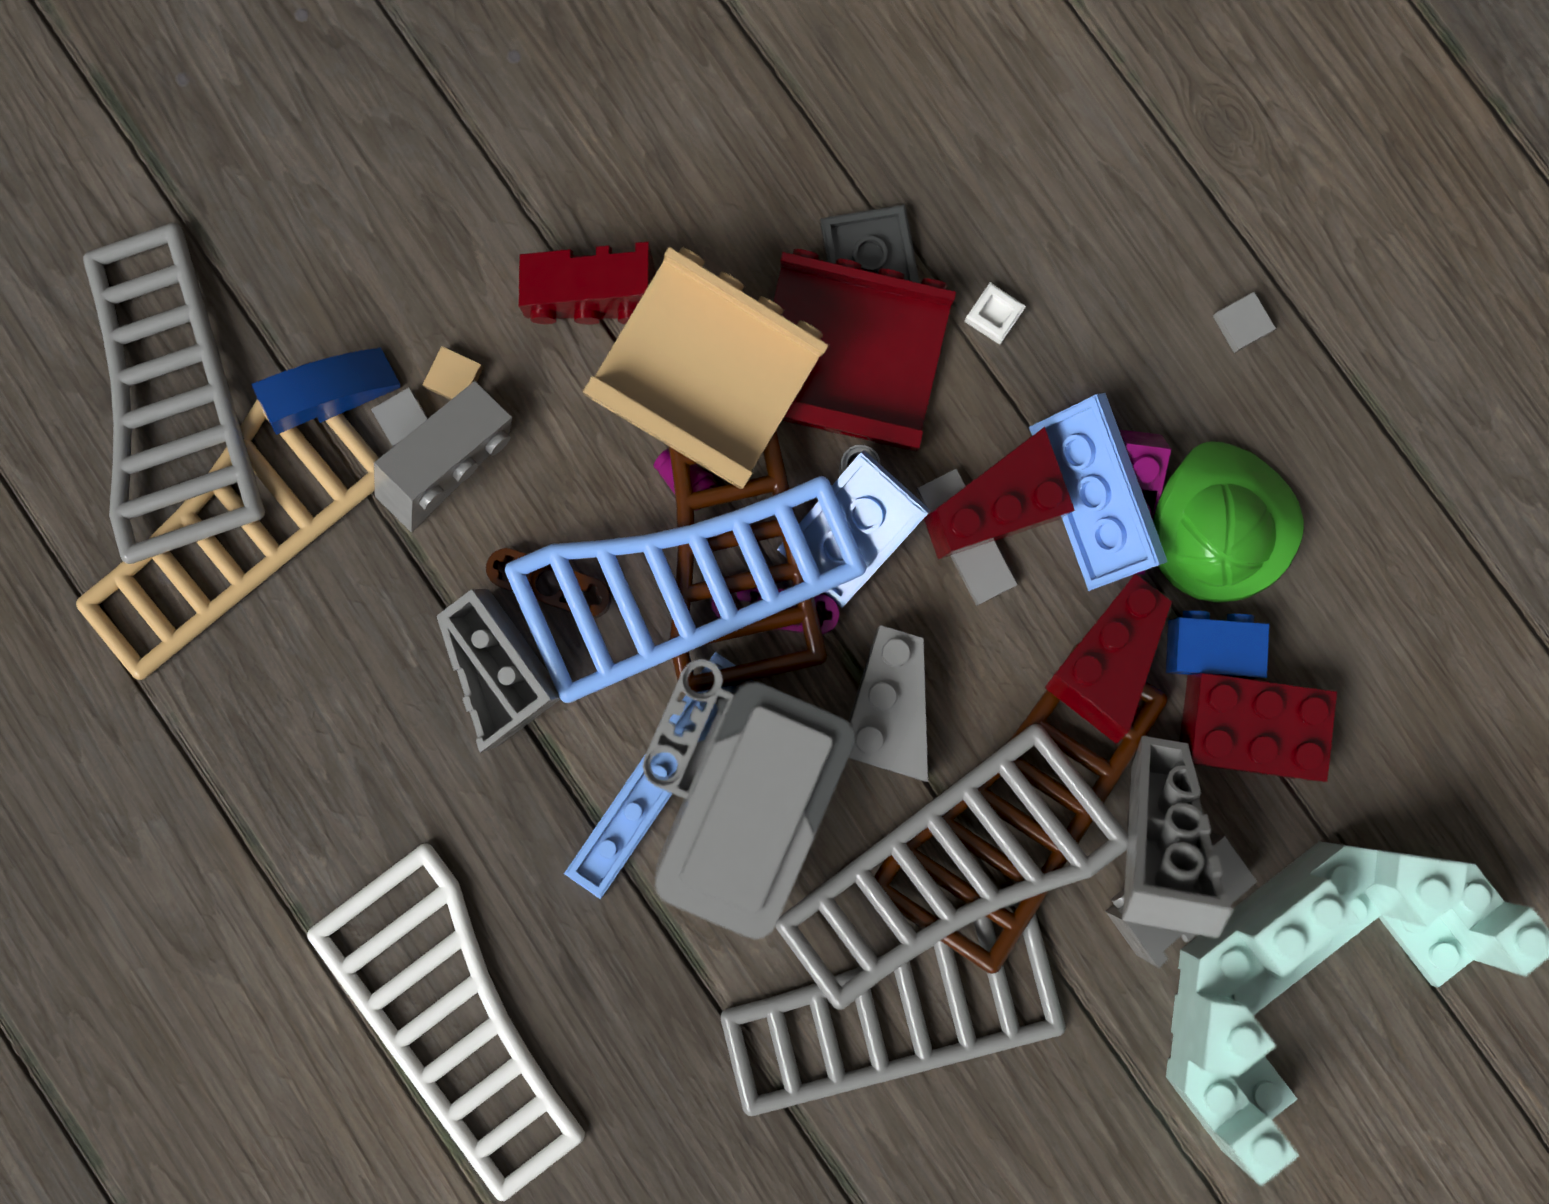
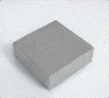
M1255 292L1213 315L1214 320L1234 353L1267 336L1276 329Z
M410 388L403 390L371 409L393 447L428 419Z

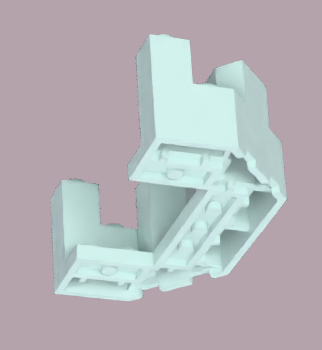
M1319 841L1234 907L1219 938L1198 935L1180 949L1178 969L1181 971L1178 994H1175L1171 1027L1173 1040L1171 1057L1168 1058L1166 1078L1221 1151L1262 1186L1299 1156L1272 1121L1273 1118L1295 1102L1297 1097L1264 1056L1275 1048L1276 1045L1253 1016L1377 918L1382 921L1432 986L1439 988L1473 960L1526 976L1549 958V929L1531 907L1505 902L1476 864Z

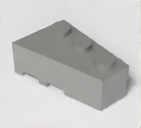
M474 381L374 462L375 497L412 533L462 482L475 472L477 467L490 454L492 456L496 455L508 444L511 438L509 434L512 417Z
M471 589L437 615L453 670H457L465 695L462 699L466 712L470 711L478 739L475 740L479 753L497 748L561 700L549 672L489 589Z
M880 625L876 629L848 721L853 723L851 727L855 736L849 758L928 782L924 638Z
M1211 834L1209 837L1215 856L1219 857L1223 872L1221 882L1224 893L1229 894L1232 904L1251 888L1257 880L1226 837ZM1124 889L1112 898L1111 901L1114 905L1105 911L1135 954L1157 968H1160L1169 960L1163 951L1178 938L1182 937L1185 942H1189L1197 935L1123 921Z

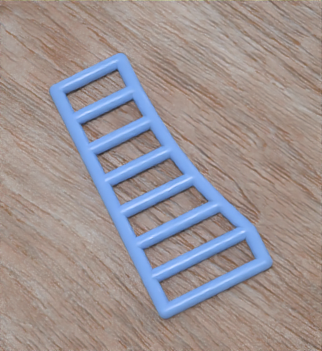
M818 476L775 496L692 525L646 535L550 544L509 562L505 567L506 576L557 693L565 703L576 701L861 577L866 572V564L831 483L824 476ZM815 497L819 501L845 561V564L822 574L819 572L792 510L793 507ZM773 515L778 520L804 582L781 592L778 591L750 526L754 522ZM732 530L762 597V600L740 610H737L707 541V538ZM689 543L721 618L696 628L662 549ZM644 552L680 636L657 646L654 645L616 558L617 555ZM570 559H598L638 654L618 663H613L570 565ZM549 564L552 566L597 672L572 682L526 574Z

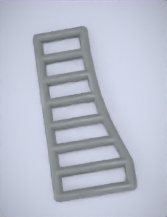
M169 223L88 251L83 256V262L96 305L111 382L113 464L109 517L122 561L127 564H133L262 519L265 514L264 506L182 227L177 223ZM168 243L174 265L112 287L109 286L104 265ZM180 283L185 305L119 327L115 304ZM191 322L197 342L196 345L127 368L123 345ZM199 362L203 363L209 384L131 411L129 386ZM214 402L220 425L131 455L132 429ZM226 442L232 462L231 466L129 501L131 474ZM238 483L244 504L243 507L136 543L130 519Z
M1032 724L780 916L776 929L832 1006L836 1009H844L880 980L956 930L1003 907L1094 876L1127 850L1128 834L1046 730L1039 724ZM1033 746L1038 749L1109 839L1089 856L1084 853L1013 762ZM1000 773L1071 865L1043 874L978 788ZM964 800L1025 880L998 890L942 816ZM928 827L981 898L956 910L906 843ZM890 855L894 857L940 918L918 933L914 931L870 872ZM855 882L901 943L879 959L834 900V898ZM819 910L863 969V971L842 987L798 928L800 924Z
M1021 901L1006 906L1005 908L1015 906L1017 908ZM1036 913L1024 930L1023 937L1043 1008L1044 1021L1019 1026L1005 969L1002 965L997 973H987L1002 1032L976 1038L954 951L941 941L931 947L934 946L959 1042L956 1044L932 1049L910 960L896 969L894 974L915 1054L889 1061L871 988L858 997L855 1002L872 1066L846 1073L827 997L816 983L770 998L725 1009L721 1013L720 1019L744 1113L748 1116H756L1061 1036L1066 1030V1025ZM984 916L974 921L979 945L990 951L997 939L992 920ZM859 966L834 977L842 987L863 971V969ZM810 1004L828 1077L802 1084L784 1012ZM767 1018L784 1089L758 1095L740 1024Z

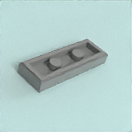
M954 469L917 488L916 491L922 503L931 510L928 513L930 514L966 486L958 470ZM995 541L951 555L976 606L1017 586Z

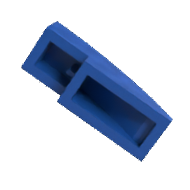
M381 348L332 356L295 367L251 384L276 435L314 418H318L321 423L401 388Z

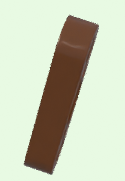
M502 548L493 552L486 563V573L490 581L502 589L513 592L508 578L506 581L501 580L502 573L497 570V565L499 562L507 563L509 557L516 560L527 554L510 548ZM551 564L529 574L528 581L537 601L572 613L569 605L562 603L565 596L561 587L552 596H544L537 589L539 576L544 572L553 571ZM574 571L583 592H589L591 586L597 587L596 594L602 598L600 605L592 604L590 606L593 617L598 618L605 614L611 604V594L607 586L596 578Z

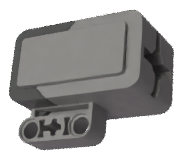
M697 659L688 663L682 670L643 762L644 775L650 783L684 798L657 860L656 891L660 898L668 904L745 937L753 939L764 938L773 931L814 839L813 834L815 835L852 751L855 741L854 731L851 727L853 723L757 681H743L735 685L731 692L721 688L722 674L717 665L709 660ZM700 666L709 668L714 674L715 679L712 688L704 693L695 692L688 685L689 673L694 668ZM681 691L693 700L706 701L703 710L694 705L690 714V720L695 723V727L693 730L685 729L682 735L674 732L675 724L669 720L672 714L680 716L685 708L686 701L677 700ZM714 703H716L718 711L705 740L698 742ZM661 752L673 755L678 764L675 772L667 777L658 776L651 769L650 762L652 758Z

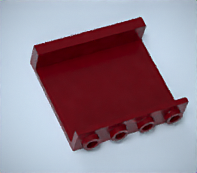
M793 249L792 254L782 252L780 260L781 270L773 302L784 310L781 315L795 325L799 321L810 324L823 334L820 340L829 345L824 354L817 360L782 421L917 452L922 440L923 423L950 308L954 302L956 292L947 290L946 283L935 279L923 278L921 283L904 280L905 275L891 269L881 268L878 274L861 270L862 265L848 259H836L835 264L818 260L819 255L817 253L804 249Z

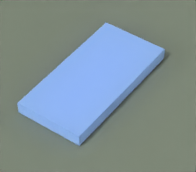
M1106 393L1096 394L1029 427L1032 436L1045 427L1075 509L1072 513L1062 517L1088 591L1168 562Z

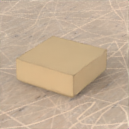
M441 346L423 386L452 400L471 383L477 382L483 366Z

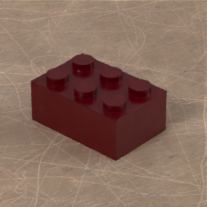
M1206 673L1187 675L1180 742L1188 743L1193 765L1306 781L1328 782L1337 692Z

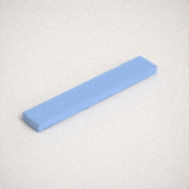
M717 652L709 660L717 665L719 669L736 666ZM704 667L701 673L710 672L711 670ZM737 684L724 686L721 688L731 692L734 686ZM685 695L682 701H686V705L680 716L672 714L669 719L675 724L674 732L682 735L685 729L693 730L695 723L690 720L692 709L695 705L700 710H703L706 701L693 700ZM714 703L698 742L705 740L718 711L716 703ZM666 752L656 754L650 762L653 772L661 777L673 774L678 765L675 757ZM645 755L564 873L599 899L609 889L673 794L653 785L647 780L643 771Z

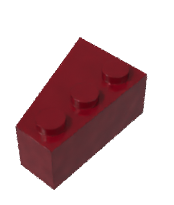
M649 241L635 243V252L612 254V247L607 245L597 246L595 256L573 255L571 249L520 254L518 304L525 318H530L531 322L537 324H553L557 322V318H574V322L585 325L598 324L600 319H618L619 323L626 325L655 276V266Z
M1045 427L924 518L938 560L1057 521L1075 511Z
M1134 574L1045 686V689L1117 744L1130 731L1172 601L1137 574Z

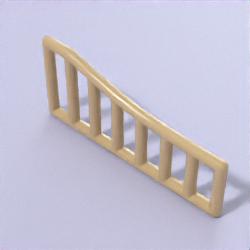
M258 399L256 400L240 426L253 472L300 529L279 545L259 520L241 526L266 556L246 573L215 536L197 541L198 545L231 584L212 601L208 599L170 551L133 564H127L122 561L115 569L77 599L76 606L133 678L137 680L147 678L375 491L374 462L379 457L342 413L325 421L368 471L364 477L349 489H347L297 427L280 433V436L334 500L313 517L251 442L264 420H268ZM227 447L209 473L232 465ZM231 485L185 500L148 539L202 521L197 514L214 494L228 511L243 507V500ZM152 559L196 612L193 617L177 630L133 577ZM118 589L121 590L162 641L142 658L99 606Z

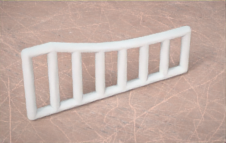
M424 843L418 846L309 929L307 933L308 940L497 1200L506 1201L584 1140L585 1132L556 1093L508 1016L488 973L471 924L460 884L430 844ZM421 866H424L439 887L345 958L330 938V935ZM447 903L455 931L371 994L356 972ZM462 949L470 976L400 1030H397L383 1011V1008ZM478 993L489 1018L424 1067L409 1045ZM498 1034L512 1058L451 1104L436 1084V1081ZM522 1074L536 1097L478 1141L463 1121V1118L518 1075ZM547 1111L563 1134L505 1178L489 1155Z

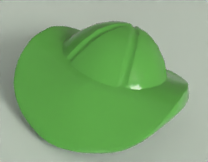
M1214 441L1199 444L1185 457L1167 482L1156 506L1153 518L1154 526L1168 561L1158 565L1162 574L1183 593L1196 599L1210 602L1243 600L1272 586L1291 565L1302 542L1304 519L1299 501L1290 486L1274 469L1248 450L1228 443Z

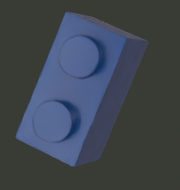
M1183 611L1182 618L1179 617L1168 621L1166 673L1183 675L1206 673L1252 680L1267 678L1269 624L1254 623V615L1227 614V621L1210 620V612Z

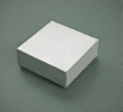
M990 282L967 315L965 322L1000 345L1026 306Z

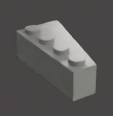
M1142 736L1131 767L1123 921L1219 938L1233 909L1229 894L1224 893L1221 882L1223 872L1219 857L1214 855L1210 841L1211 827L1208 816L1204 815L1199 800L1201 790L1188 743Z

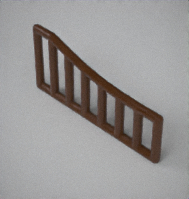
M775 431L763 451L768 475L749 479L743 489L727 484L693 492L690 465L698 463L669 447L677 507V528L694 524V510L772 493L775 496L789 490L777 431ZM774 519L750 525L757 542L782 536L788 562L768 567L774 582L780 583L792 580L793 586L804 582L778 520ZM733 530L707 538L712 552L739 546ZM688 543L678 546L676 583L690 612L691 602L713 597L706 581L693 584L694 554ZM750 571L723 577L730 594L757 588ZM814 597L797 604L798 606L787 608L704 644L708 645L802 623L807 650L719 669L723 680L721 687L823 664L827 659V652ZM673 619L670 640L680 636ZM689 651L672 658L677 681L682 670L691 662ZM692 670L688 675V685L695 692L710 690L714 684L715 679L712 671L694 675Z
M1076 644V645L1074 646V648L1072 649L1071 653H1072L1073 650L1077 647L1078 644ZM1147 681L1145 682L1140 699L1146 703L1132 723L1129 733L1122 738L1121 743L1109 761L1046 722L1061 701L1047 689L1008 742L1030 725H1041L1065 755L1099 776L1092 790L1104 804L1137 752L1142 736H1147L1167 704L1168 698L1163 691ZM1021 757L1013 761L1034 788L1075 813L1066 830L1079 844L1093 819L1068 787ZM1000 773L978 788L1002 820L1051 851L1050 856L1041 868L1043 874L1063 868L1066 865L1067 859L1035 819L989 790L1001 776ZM964 800L942 816L969 852L1016 883L1025 880L1004 852L954 820L968 808ZM928 827L906 843L937 885L966 904L981 898L972 885L917 850V848L934 836ZM890 855L883 861L874 877L902 915L924 929L939 920V918L890 886L901 868L894 857ZM1049 891L1022 900L1014 913L1003 907L986 915L987 918L1004 928L990 951H987L957 930L940 941L987 973L995 974L1001 969Z

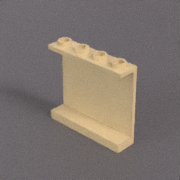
M669 247L664 254V261L597 374L595 377H591L583 393L588 398L739 489H743L753 473L751 472L817 360L824 354L829 345L820 340L823 334L810 324L799 321L795 325L781 315L784 310L773 301L762 296L756 301L743 293L742 290L745 286L734 277L724 272H721L717 277L704 269L705 261L697 254L684 247H681L679 252Z

